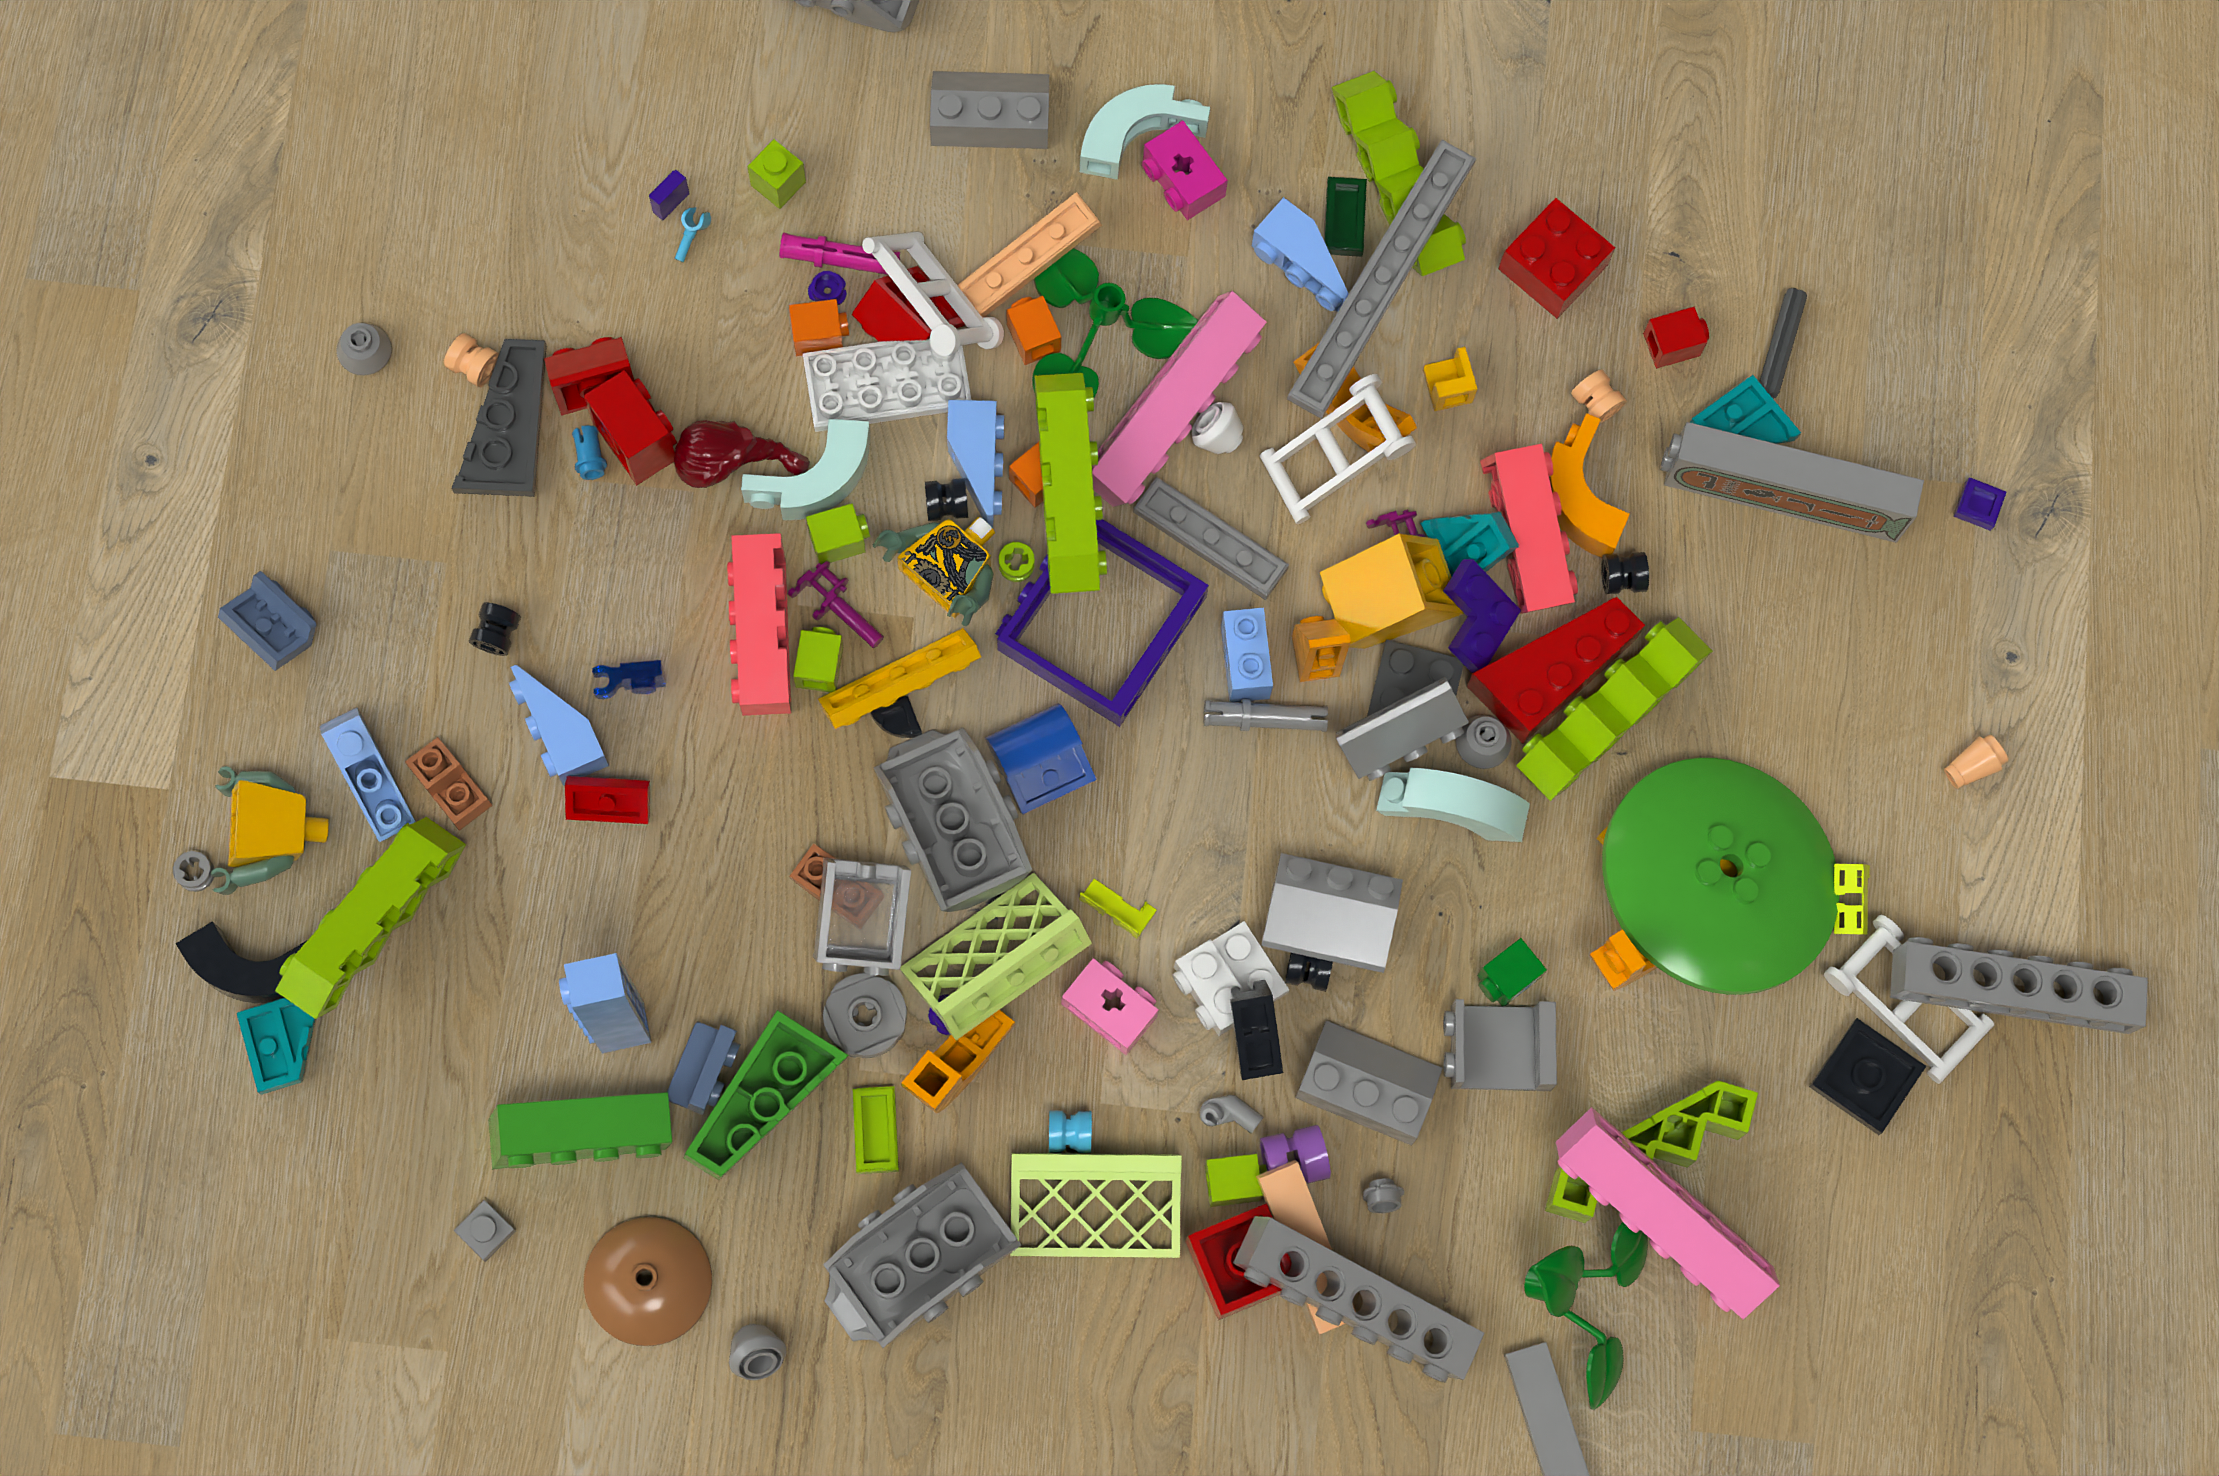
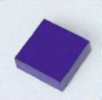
M673 170L649 194L652 211L662 221L690 194L687 179L679 171Z
M1969 477L1965 482L1953 517L1991 531L1995 527L2007 492Z

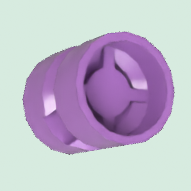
M1318 1125L1297 1129L1291 1138H1288L1283 1133L1260 1138L1263 1164H1266L1267 1171L1288 1163L1286 1153L1293 1151L1295 1160L1298 1162L1307 1184L1330 1179L1331 1171L1328 1154Z

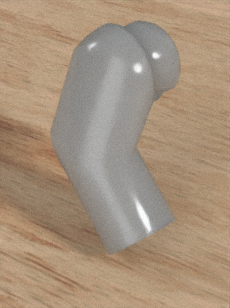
M1235 1095L1209 1099L1202 1104L1200 1109V1119L1207 1126L1213 1127L1235 1121L1251 1134L1264 1118Z

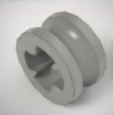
M189 851L180 855L174 862L173 875L183 888L188 891L198 892L206 889L212 883L214 877L211 876V872L214 866L205 855L200 852ZM194 862H199V867L203 870L202 876L199 879L193 876L194 881H189V876L184 872L185 868L189 864L194 867Z

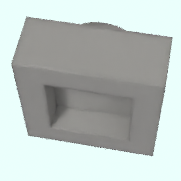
M485 1200L453 1230L485 1262L516 1232Z

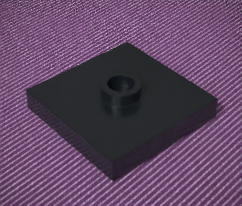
M1856 1018L1809 1087L1874 1133L1880 1135L1921 1076L1926 1065Z

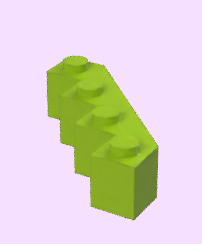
M1372 71L1332 87L1340 123L1346 135H1353L1358 148L1356 156L1368 181H1375L1381 197L1379 204L1389 225H1391L1424 168L1419 165L1416 150L1420 149V142L1415 130L1412 127L1406 126L1396 117L1393 103L1397 102V94L1390 80L1386 81L1378 73ZM1444 214L1412 268L1423 277L1464 261L1465 256L1462 245L1466 244V237L1461 225L1458 222H1453Z
M1083 373L1035 376L1036 415L1039 429L1040 468L1043 483L1044 522L1047 537L1051 594L1100 591L1099 575H1107L1106 551H1098L1096 520H1102L1103 513L1101 495L1094 496L1092 466L1098 465L1097 441H1090L1087 413L1094 411L1093 388L1085 387Z
M1677 617L1667 625L1662 621L1655 625L1644 637L1649 643L1639 654L1627 662L1622 658L1617 660L1604 673L1608 681L1597 692L1587 699H1584L1581 695L1578 696L1563 711L1567 718L1557 729L1545 737L1538 733L1523 747L1522 750L1527 755L1516 767L1550 801L1571 786L1586 768L1593 762L1596 763L1634 724L1637 725L1674 687L1677 688L1713 652L1680 617Z
M428 817L412 824H405L397 833L394 842L376 863L363 871L355 887L335 910H330L323 917L318 929L301 949L287 958L279 973L283 977L275 991L314 1019H318L336 1009L353 976L376 962L392 930L413 919L429 887L449 877L466 844Z
M1717 1080L1621 1133L1651 1160L1656 1158L1688 1168L1697 1161L1705 1130L1735 1140H1739L1748 1133L1758 1092ZM1559 1167L1554 1174L1545 1211L1586 1223L1594 1216L1597 1200L1590 1193L1589 1185L1580 1177L1573 1179Z

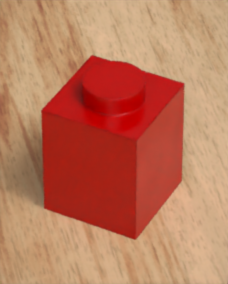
M1695 306L1649 320L1643 335L1656 369L1701 356L1709 340V329L1706 321L1698 317Z

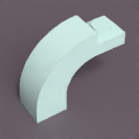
M1145 85L1125 91L1107 102L1089 124L1082 145L1079 172L1118 180L1124 151L1134 138L1152 130H1168L1182 120L1194 136L1206 138L1210 107L1203 106L1200 102L1190 99L1182 101L1173 100L1175 90L1173 85Z
M829 419L827 443L823 456L813 468L803 474L792 477L743 474L741 491L744 503H750L751 506L760 509H770L774 505H780L783 520L806 519L807 516L834 508L853 491L863 475L869 455V421Z
M1410 768L1409 773L1388 772L1384 774L1376 811L1384 816L1421 817L1450 822L1465 827L1488 841L1522 842L1530 803L1509 790L1476 778L1440 770Z

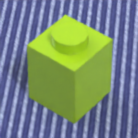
M775 139L747 166L751 186L779 209L806 183L803 162Z
M853 503L806 517L810 538L818 563L821 565L826 561L832 563L866 553L864 539L870 537L868 525L864 514L856 516Z
M813 627L811 631L801 630L793 675L796 688L830 693L837 690L844 648L842 635H836L834 630L825 627Z
M1257 1154L1206 1160L1205 1174L1210 1207L1259 1202L1263 1194L1256 1176L1267 1172L1266 1164H1258Z

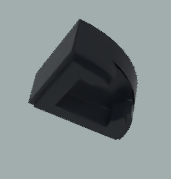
M908 696L899 698L888 707H879L870 712L874 722L890 735L900 738H915L922 735V730Z

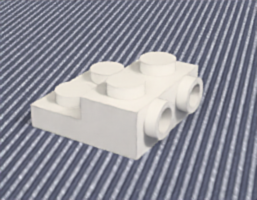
M1245 921L1213 941L1211 939L1176 960L1174 968L1177 972L1172 974L1181 992L1185 996L1191 993L1199 1005L1195 1012L1203 1026L1207 1030L1213 1028L1218 1036L1234 1027L1230 999H1232L1231 989L1238 986L1241 992H1248L1254 990V981L1266 980L1272 992L1274 1002L1289 992L1287 985Z

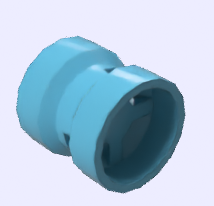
M1049 1110V1153H1062L1066 1149V1145H1070V1149H1075L1078 1153H1091L1092 1111H1078L1075 1115H1070V1119H1066V1114L1063 1111Z

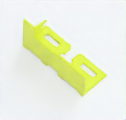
M1834 864V893L1836 895L1862 893V905L1836 903L1838 913L1834 925V934L1868 935V878H1870V865ZM1840 870H1845V886H1840ZM1858 870H1862V876H1858ZM1857 878H1862V887H1857ZM1840 912H1844V928H1840ZM1857 912H1861V928H1857Z
M1093 879L1084 893L1081 892L1079 896L1080 901L1090 905L1102 916L1105 913L1114 919L1113 923L1122 927L1136 939L1157 911L1146 901L1140 911L1123 901L1121 896L1096 879Z

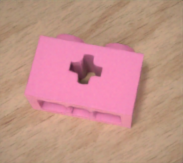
M1093 958L1063 994L1061 1005L1123 1054L1127 1055L1157 1018L1159 1009L1154 1006L1157 1001L1143 988L1137 986L1133 990L1121 980L1124 975L1108 961L1100 964ZM1115 996L1120 998L1119 1008L1121 1010L1115 1007L1110 1011L1104 1009V997L1108 1000L1114 999Z

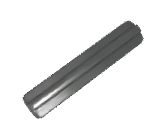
M1789 288L1784 295L1759 381L1773 399L1780 393L1807 299L1806 292L1796 288Z

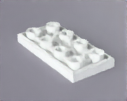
M930 339L882 341L803 353L815 432L828 430L829 419L869 421V424L946 413L948 412V400H971L963 346H960L955 354L944 357L937 355L933 351Z

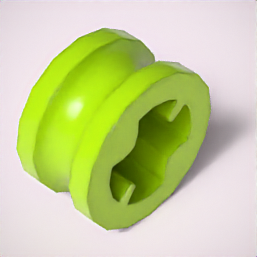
M1012 542L1005 545L999 554V570L1002 576L1012 582H1022L1032 575L1035 567L1032 549L1021 542ZM1014 554L1022 555V561L1027 560L1028 564H1021L1019 570H1012L1011 563L1006 564L1005 561L1012 560Z

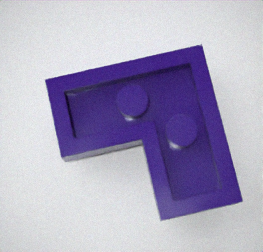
M1463 559L1443 590L1467 616L1448 649L1471 673H1474L1489 664L1521 612V609L1474 559Z

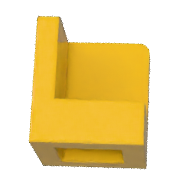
M1465 346L1456 349L1453 359L1424 366L1423 373L1434 411L1473 403L1477 392V385Z

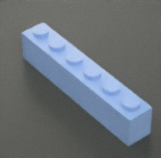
M617 953L564 964L566 978L559 979L563 1004L567 1005L569 1013H572L574 1020L578 1021L579 1028H583L584 1035L588 1036L590 1044L595 1043L601 1053H607L651 1043L644 1002Z

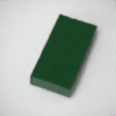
M1328 177L1324 242L1330 255L1363 256L1367 179Z

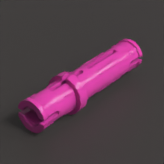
M784 232L782 234L779 258L813 262L814 267L822 268L823 264L888 275L873 254H868L863 250V246L827 241L826 236L820 235L818 239L790 235ZM894 252V254L900 260V252Z

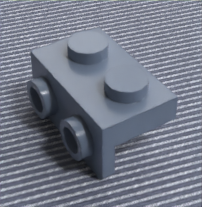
M261 571L253 575L251 588L221 607L218 618L274 671L311 647L317 626L307 609L299 607L285 594L284 589L278 582L270 580Z
M700 1022L695 1023L667 1090L669 1102L701 1115L704 1114L707 1105L716 1106L725 1084L717 1081L723 1065L732 1067L741 1045L733 1042L736 1030L723 1025L718 1030Z

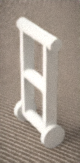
M910 232L868 237L863 240V250L868 254H873L932 330L930 344L937 355L943 357L951 356L962 345L977 343L983 349H993L1002 343L1004 337L1002 324L994 317L982 318L924 244L922 233ZM907 249L931 281L917 283L893 251ZM944 296L968 328L957 330L953 325L949 324L929 297Z
M1378 374L1366 376L1353 384L1349 389L1353 396L1350 400L1277 452H1275L1274 448H1270L1259 455L1296 524H1301L1310 518L1307 510L1386 456L1387 460H1393L1408 453L1416 446L1412 436H1402L1378 393L1377 388L1382 384ZM1366 403L1386 441L1352 465H1349L1330 428ZM1317 438L1337 475L1301 500L1282 462Z
M1878 915L1873 921L1876 931L1840 969L1831 966L1825 971L1824 977L1841 994L1849 996L1853 992L1931 1067L1927 1072L1928 1076L1940 1084L1994 1026V1022L1985 1014L1977 1017L1971 1010L1949 1007L1969 1028L1939 1058L1904 1024L1922 1003L1902 1000L1893 1011H1890L1856 978V975L1884 946L1893 954V950L1902 945L1900 941L1904 938V934L1901 929L1886 916Z

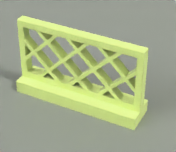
M1032 873L900 967V970L941 1019L952 1037L958 1040L1087 948L1092 942L1079 917L1071 909L1068 910L1037 875ZM1033 890L1039 893L1036 905L1019 906L1021 899ZM1033 916L1029 929H1013L1016 917ZM1043 916H1060L1045 928H1040ZM995 917H1006L1002 929H986L987 923ZM999 940L996 953H979L982 941ZM1009 940H1026L1011 952L1006 953ZM961 941H972L969 953H952L954 946ZM965 964L962 977H945L948 965ZM975 964H992L976 977H972ZM938 965L935 977H917L916 973L926 966ZM942 988H958L941 1002H938Z
M1012 1153L1011 1231L1019 1241V1229L1033 1217L1049 1236L1037 1247H1019L1010 1253V1256L1180 1258L1182 1156L1179 1154ZM1020 1179H1038L1050 1193L1031 1209L1020 1198ZM1045 1179L1062 1181L1053 1189ZM1069 1180H1081L1092 1192L1075 1210L1057 1193ZM1087 1180L1104 1181L1095 1189ZM1112 1180H1123L1134 1192L1118 1210L1099 1193ZM1129 1180H1143L1146 1182L1137 1189ZM1153 1181H1172L1171 1199L1158 1211L1142 1192ZM1053 1196L1071 1213L1054 1231L1036 1214ZM1095 1196L1113 1213L1096 1231L1078 1214ZM1137 1197L1155 1213L1138 1232L1120 1215ZM1021 1205L1028 1214L1019 1222V1206ZM1170 1207L1171 1223L1163 1216ZM1074 1217L1091 1234L1080 1247H1068L1057 1236ZM1116 1218L1134 1235L1122 1248H1111L1099 1236ZM1159 1218L1171 1230V1248H1152L1142 1237ZM1054 1239L1061 1247L1045 1246ZM1096 1239L1104 1248L1087 1247ZM1138 1239L1146 1248L1129 1247Z

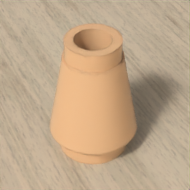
M1991 734L1985 738L1979 736L1949 766L1944 768V772L1951 784L1956 789H1959L1963 785H1968L2002 771V765L2008 762V757L1994 736Z

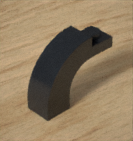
M212 921L175 944L195 973L220 993L243 1002L270 1003L285 998L275 991L283 977L279 973L287 958L293 953H297L307 940L275 959L252 961L238 956L223 931Z

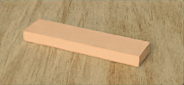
M1076 192L957 286L982 318H984L1096 231L1102 224Z
M1296 1160L1256 1176L1273 1219L1332 1250ZM1323 1272L1318 1276L1316 1282L1320 1294L1327 1287V1278ZM1306 1303L1315 1329L1319 1334L1339 1327L1317 1317L1315 1314L1318 1308Z

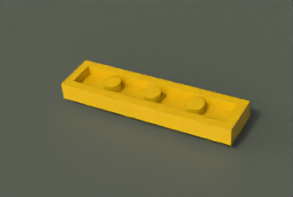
M962 628L818 700L823 712L833 727L837 729L843 725H851L857 722L861 716L879 707H888L894 704L898 698L914 690L929 687L936 679L951 672L967 668L971 662L981 658L976 643L965 629Z

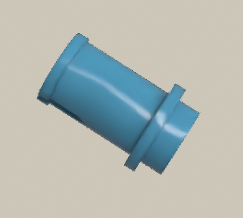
M581 426L583 435L580 434V429L578 428L572 432L578 460L575 463V470L577 473H580L582 479H598L604 475V469L607 467V461L601 456L599 432L595 426Z

